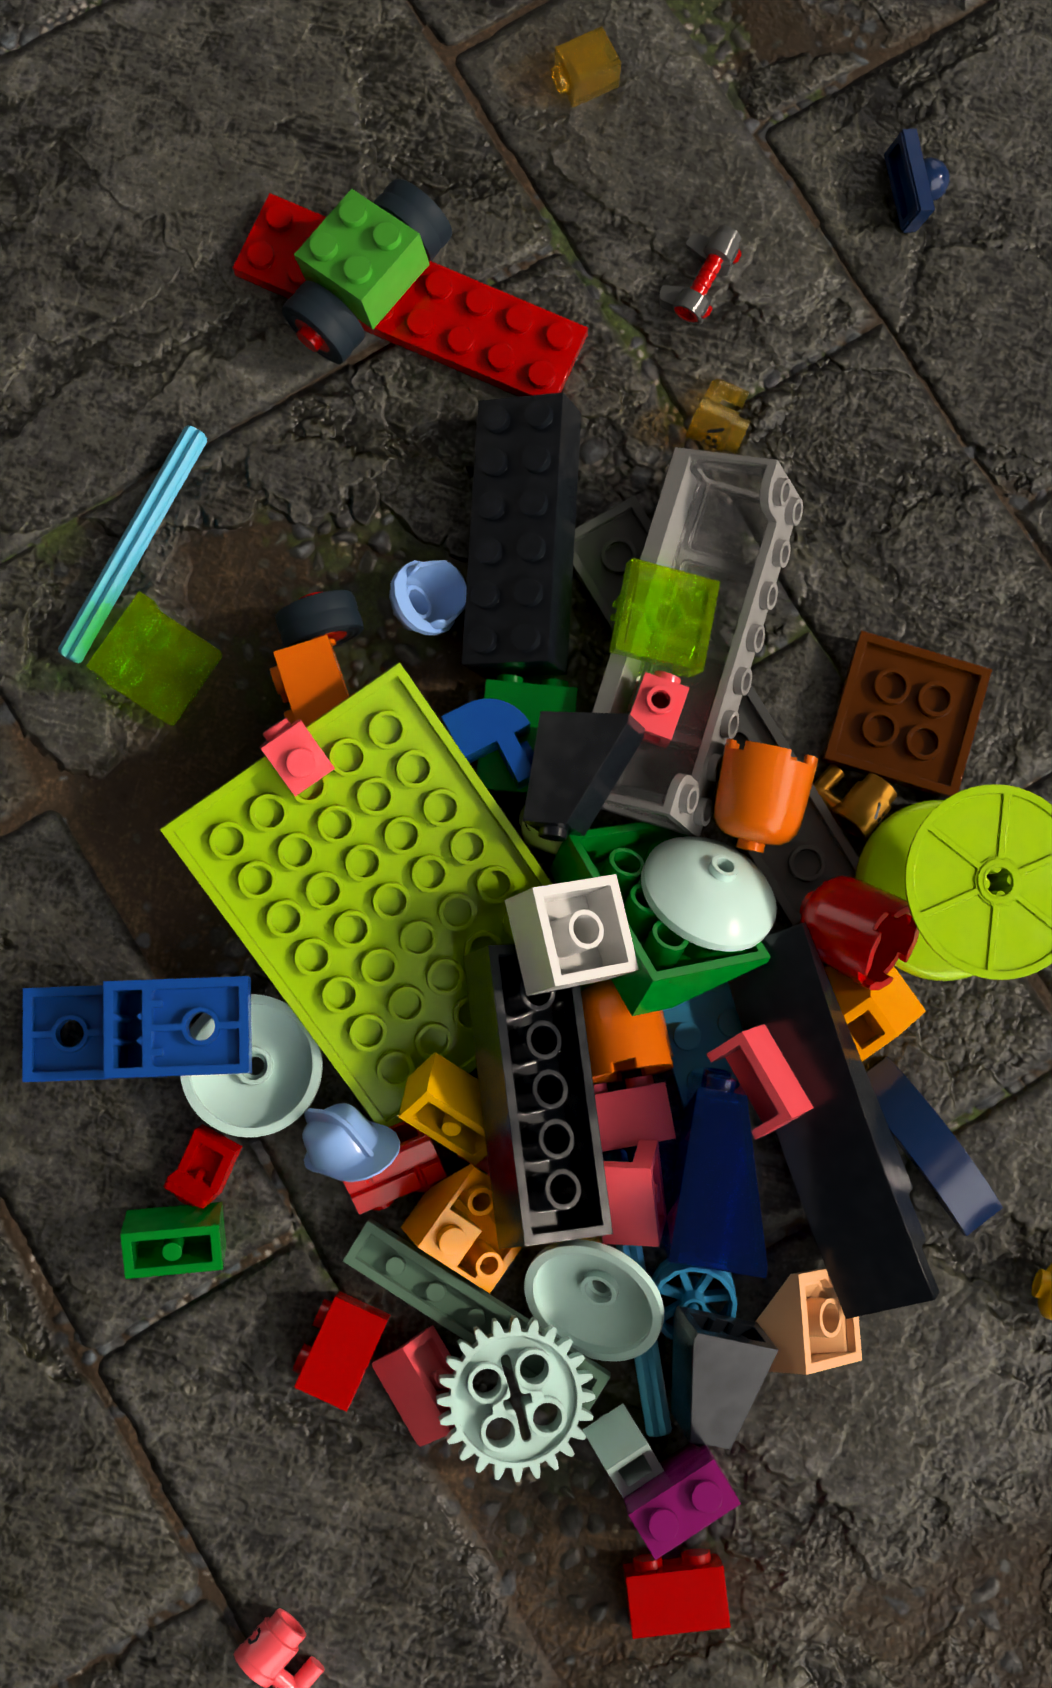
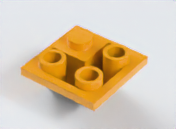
M829 965L824 967L862 1061L898 1037L926 1012L894 966L887 973V975L894 978L893 981L881 990H869Z
M472 1164L431 1186L401 1226L402 1230L419 1249L489 1294L522 1248L498 1249L490 1176Z

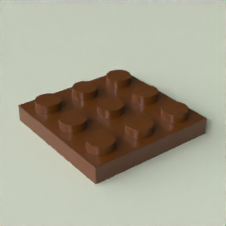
M861 630L857 636L822 762L834 764L865 775L873 773L885 781L945 799L959 792L992 669Z

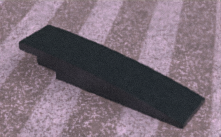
M803 922L768 934L761 942L771 956L769 961L728 981L743 1031L763 1024L766 1025L814 1107L777 1129L776 1133L846 1319L935 1300L940 1291L922 1249L926 1237L908 1195L913 1189L912 1183L807 924Z

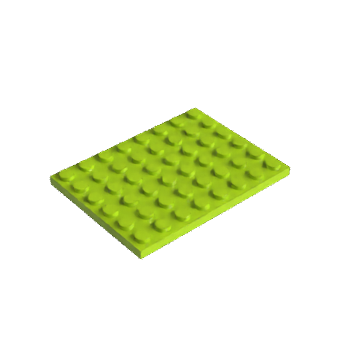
M396 663L306 726L335 769L303 792L294 796L264 755L160 828V831L373 1121L387 1127L403 1121L398 1116L407 1078L434 1052L468 1073L477 1068L463 956L488 945L515 944L505 900L534 887L552 885V882L401 663ZM593 983L580 985L581 991Z

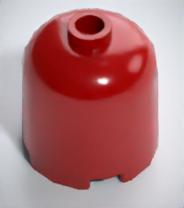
M842 875L832 877L824 881L815 891L809 892L800 906V923L806 922L821 961L869 990H881L893 981L894 978L887 975V973L893 968L898 959L905 963L909 960L918 940L919 931L912 919L907 900L857 878Z

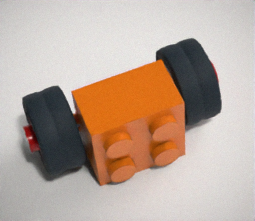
M348 590L307 594L283 607L275 616L284 648L273 652L277 666L271 667L270 673L278 695H281L283 703H290L291 710L284 712V717L288 719L290 724L299 719L306 727L349 697L333 647L355 638L364 628L356 599L352 592Z

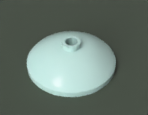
M685 836L672 838L657 845L643 865L641 885L650 908L670 930L691 943L716 951H742L760 943L773 927L777 906L770 884L755 863L743 853L725 843L705 837Z
M251 994L252 1058L259 1057L263 1060V1071L258 1075L246 1073L180 1076L182 1088L189 1104L203 1121L223 1133L246 1138L276 1133L298 1120L313 1102L320 1086L323 1070V1058L320 1047L290 1006L276 998ZM203 1013L191 1027V1035L196 1040H206L214 1032V1020L209 1014Z
M575 1239L556 1242L542 1249L535 1256L527 1270L524 1280V1291L533 1317L538 1320V1324L543 1329L550 1324L554 1325L557 1328V1338L561 1339L568 1336L573 1341L571 1347L588 1358L601 1361H625L644 1354L656 1342L664 1323V1305L660 1292L647 1272L636 1261L618 1249L589 1240Z

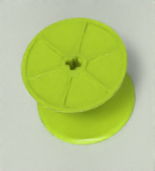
M1000 784L981 785L960 791L946 800H928L906 806L886 818L871 834L860 855L855 878L907 900L912 919L919 931L917 943L909 960L905 963L898 959L895 963L896 967L916 977L932 981H954L971 976L993 980H1009L1037 973L1052 964V804L1019 787Z

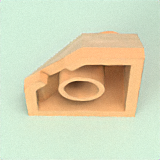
M814 1269L790 1274L755 1321L779 1350L768 1372L808 1375L862 1361L859 1317L846 1319L827 1269Z

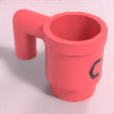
M278 1608L270 1618L265 1617L244 1643L240 1644L234 1651V1658L239 1667L250 1679L264 1688L270 1686L274 1688H310L325 1671L324 1666L313 1656L309 1657L294 1676L284 1669L299 1651L298 1645L306 1637V1632L291 1614L281 1608Z

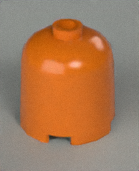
M727 739L714 803V819L717 826L725 834L738 838L737 848L764 853L765 845H782L790 842L798 834L802 825L818 758L807 754L804 757V761L799 762L797 757L791 756V749L746 740L744 750L739 749L740 744L736 740Z
M611 979L591 984L581 991L593 1085L621 1082V1072L641 1068L642 1076L655 1075L674 1068L672 1060L674 1055L663 1010L632 1016Z

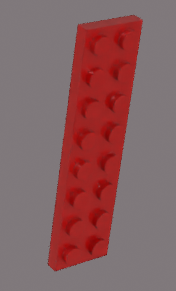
M269 193L233 266L235 276L289 299L300 285L306 281L294 254L325 220L326 216ZM432 261L429 262L430 265L374 329H371L359 320L364 331L518 397L561 393L588 335V327Z

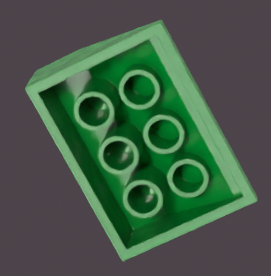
M646 822L590 829L585 836L567 835V840L562 842L549 869L557 884L613 874L617 875L639 970L612 978L611 980L632 1016L673 1008L766 964L771 958L762 942L749 949L734 952L716 951L698 946L674 933L655 915L646 901L642 890L641 873L643 865L657 845L666 840L687 835Z

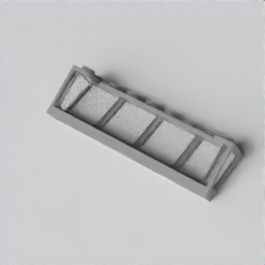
M675 447L592 713L630 714L645 672L653 675L655 671L671 673L681 679V685L690 688L672 740L667 748L642 740L601 809L693 837H700L703 826H707L713 813V801L711 798L716 782L719 781L725 743L727 739L734 738L737 733L739 705L742 695H747L752 683L751 665L755 652H760L765 639L764 622L768 610H772L776 604L778 595L776 582L781 567L784 568L789 561L791 549L789 539L793 526L799 524L803 513V501L778 460Z

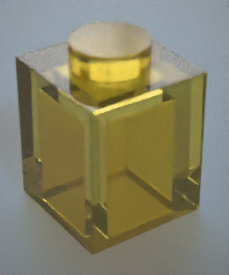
M602 26L555 47V65L551 68L552 80L560 94L566 93L572 107H576L619 87L621 61Z

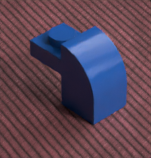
M478 699L441 716L443 726L469 763L498 750L517 789L520 790L529 785L534 752L527 741L519 744L517 739L530 733V722L518 708L498 699Z

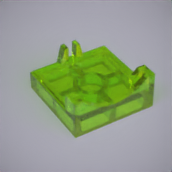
M632 558L626 563L621 594L613 602V607L617 608V612L611 615L610 618L611 621H615L609 652L673 668L672 674L688 678L703 672L720 581Z

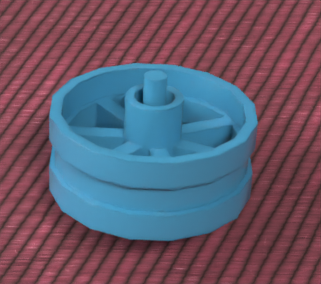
M689 1250L673 1254L661 1262L654 1272L652 1280L660 1294L678 1299L664 1307V1323L661 1332L666 1337L673 1340V1316L677 1306L736 1318L738 1304L735 1284L730 1270L720 1259L707 1252ZM688 1272L703 1273V1275L699 1278L697 1276H689ZM676 1275H679L682 1281L680 1287L666 1283ZM713 1278L718 1279L725 1286L723 1289L705 1290ZM728 1301L720 1313L715 1311L708 1303Z

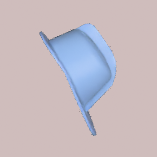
M338 1103L324 1110L308 1108L304 1112L307 1122L302 1133V1139L307 1151L304 1164L306 1169L312 1172L320 1173L339 1181L356 1182L367 1180L384 1171L399 1154L401 1142L397 1133L387 1126L369 1121L358 1109L350 1104Z

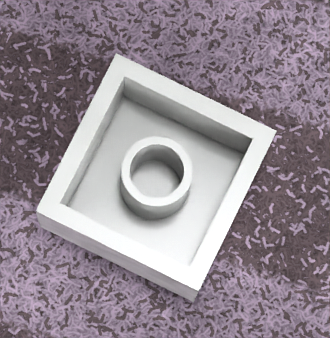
M616 874L534 887L505 900L527 996L605 981L639 970Z

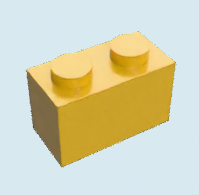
M434 1052L407 1078L398 1118L476 1165L487 1156L478 1079Z

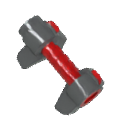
M720 225L711 237L699 233L691 235L686 241V248L696 255L703 266L691 288L663 285L659 294V305L688 323L702 324L713 309L711 306L712 299L707 295L717 275L728 276L734 264L741 257L742 253L739 250L740 234L729 226Z

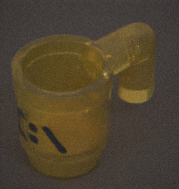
M714 379L703 396L685 437L693 441L696 440L720 452L726 450L736 455L751 421L740 417L739 412L720 403L723 399L743 408L750 392L725 380Z

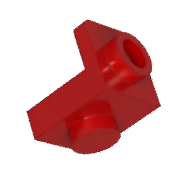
M204 1124L200 1125L194 1130L178 1169L166 1178L163 1187L174 1193L176 1198L182 1203L204 1209L222 1193L243 1146Z

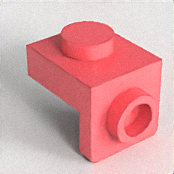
M284 718L262 734L267 741L260 746V749L294 796H297L335 769L299 719L290 724L288 719Z

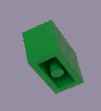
M212 1202L204 1209L197 1206L179 1205L126 1211L120 1233L125 1279L223 1270L226 1235L222 1202Z

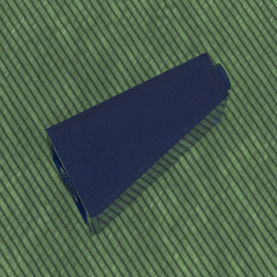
M704 1067L703 1074L691 1072L663 1235L668 1262L766 1278L768 1266L747 1095L738 1080L731 1078L732 1072L719 1068Z

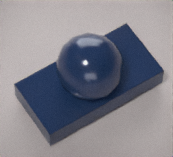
M917 128L902 129L884 153L900 228L902 233L917 232L934 212L933 201L946 193L950 183V173L941 160L932 157L923 158Z

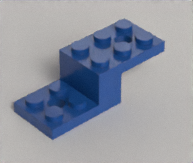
M251 977L103 981V985L23 988L22 1082L252 1073ZM199 1013H207L214 1020V1032L206 1040H196L189 1030L190 1021ZM75 1020L83 1028V1038L76 1046L67 1047L61 1040L60 1032L65 1023Z

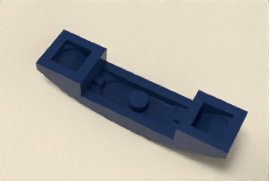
M885 1056L866 1072L892 1137L937 1194L935 1198L963 1235L968 1236L1003 1207L980 1170L947 1125L888 1056Z

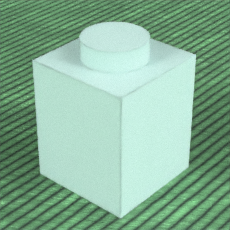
M623 1403L583 1429L588 1441L623 1498L664 1472L651 1447Z

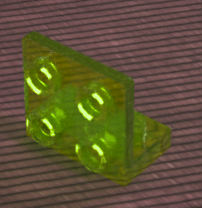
M139 591L86 667L99 680L169 726H174L222 658V653L219 649L165 615L154 600Z

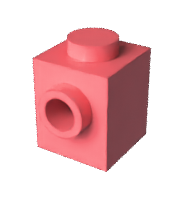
M655 671L653 675L645 672L630 711V715L645 728L643 741L663 748H667L672 740L690 688L681 685V679L671 673Z

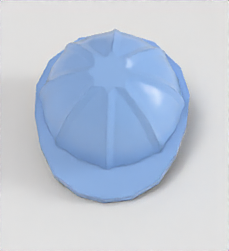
M414 560L402 566L395 573L390 583L389 598L393 615L397 617L405 629L424 635L445 633L451 629L456 618L463 612L466 606L467 584L464 577L455 566L446 560L425 562Z

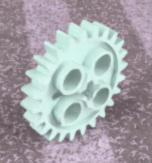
M511 1315L508 1329H502L497 1319L492 1318V1333L485 1335L479 1327H473L477 1341L471 1345L467 1341L459 1339L457 1342L463 1352V1356L460 1359L447 1355L445 1358L446 1362L454 1372L453 1374H441L438 1377L439 1383L449 1388V1392L437 1395L436 1402L441 1406L450 1407V1410L438 1417L440 1425H455L446 1436L448 1444H455L463 1440L464 1443L458 1452L459 1458L464 1461L475 1453L477 1455L474 1464L476 1472L480 1473L488 1463L493 1464L492 1469L495 1480L501 1478L505 1468H511L515 1482H520L522 1471L525 1467H529L534 1477L538 1479L541 1472L540 1463L544 1461L556 1471L559 1467L555 1454L561 1451L573 1457L574 1452L568 1441L571 1437L585 1440L586 1435L578 1426V1422L591 1421L594 1417L590 1411L582 1407V1403L594 1400L595 1394L593 1391L581 1387V1385L590 1381L593 1376L589 1370H576L584 1361V1355L581 1352L567 1355L573 1341L568 1336H565L555 1343L554 1339L557 1328L552 1324L547 1326L542 1334L539 1333L538 1320L535 1317H531L525 1329L521 1328L516 1315ZM532 1354L542 1356L545 1365L543 1371L538 1376L527 1378L520 1374V1365L525 1357ZM503 1355L510 1357L515 1383L521 1393L526 1394L521 1397V1405L530 1431V1438L528 1440H523L521 1437L516 1412L511 1403L504 1401L510 1398V1390L501 1364V1357ZM483 1369H492L498 1373L497 1385L488 1392H480L473 1387L474 1376ZM543 1403L555 1404L558 1413L552 1423L541 1426L533 1422L534 1412L539 1405ZM503 1417L511 1422L510 1432L505 1438L493 1440L486 1435L487 1425L495 1418Z

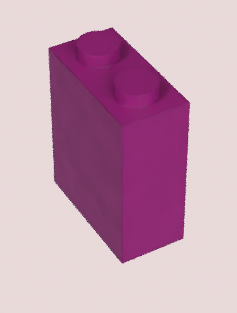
M689 1443L660 1462L664 1472L624 1498L628 1516L655 1560L741 1504L729 1480L707 1445L698 1447Z

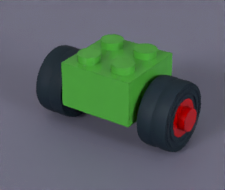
M395 179L390 182L374 202L351 189L294 254L306 281L300 285L294 295L283 305L282 314L296 333L298 339L311 351L317 352L327 360L336 364L343 363L365 337L364 329L359 320L371 329H374L430 265L429 262L434 259L440 249L450 240L452 228L448 219L428 195L403 179Z

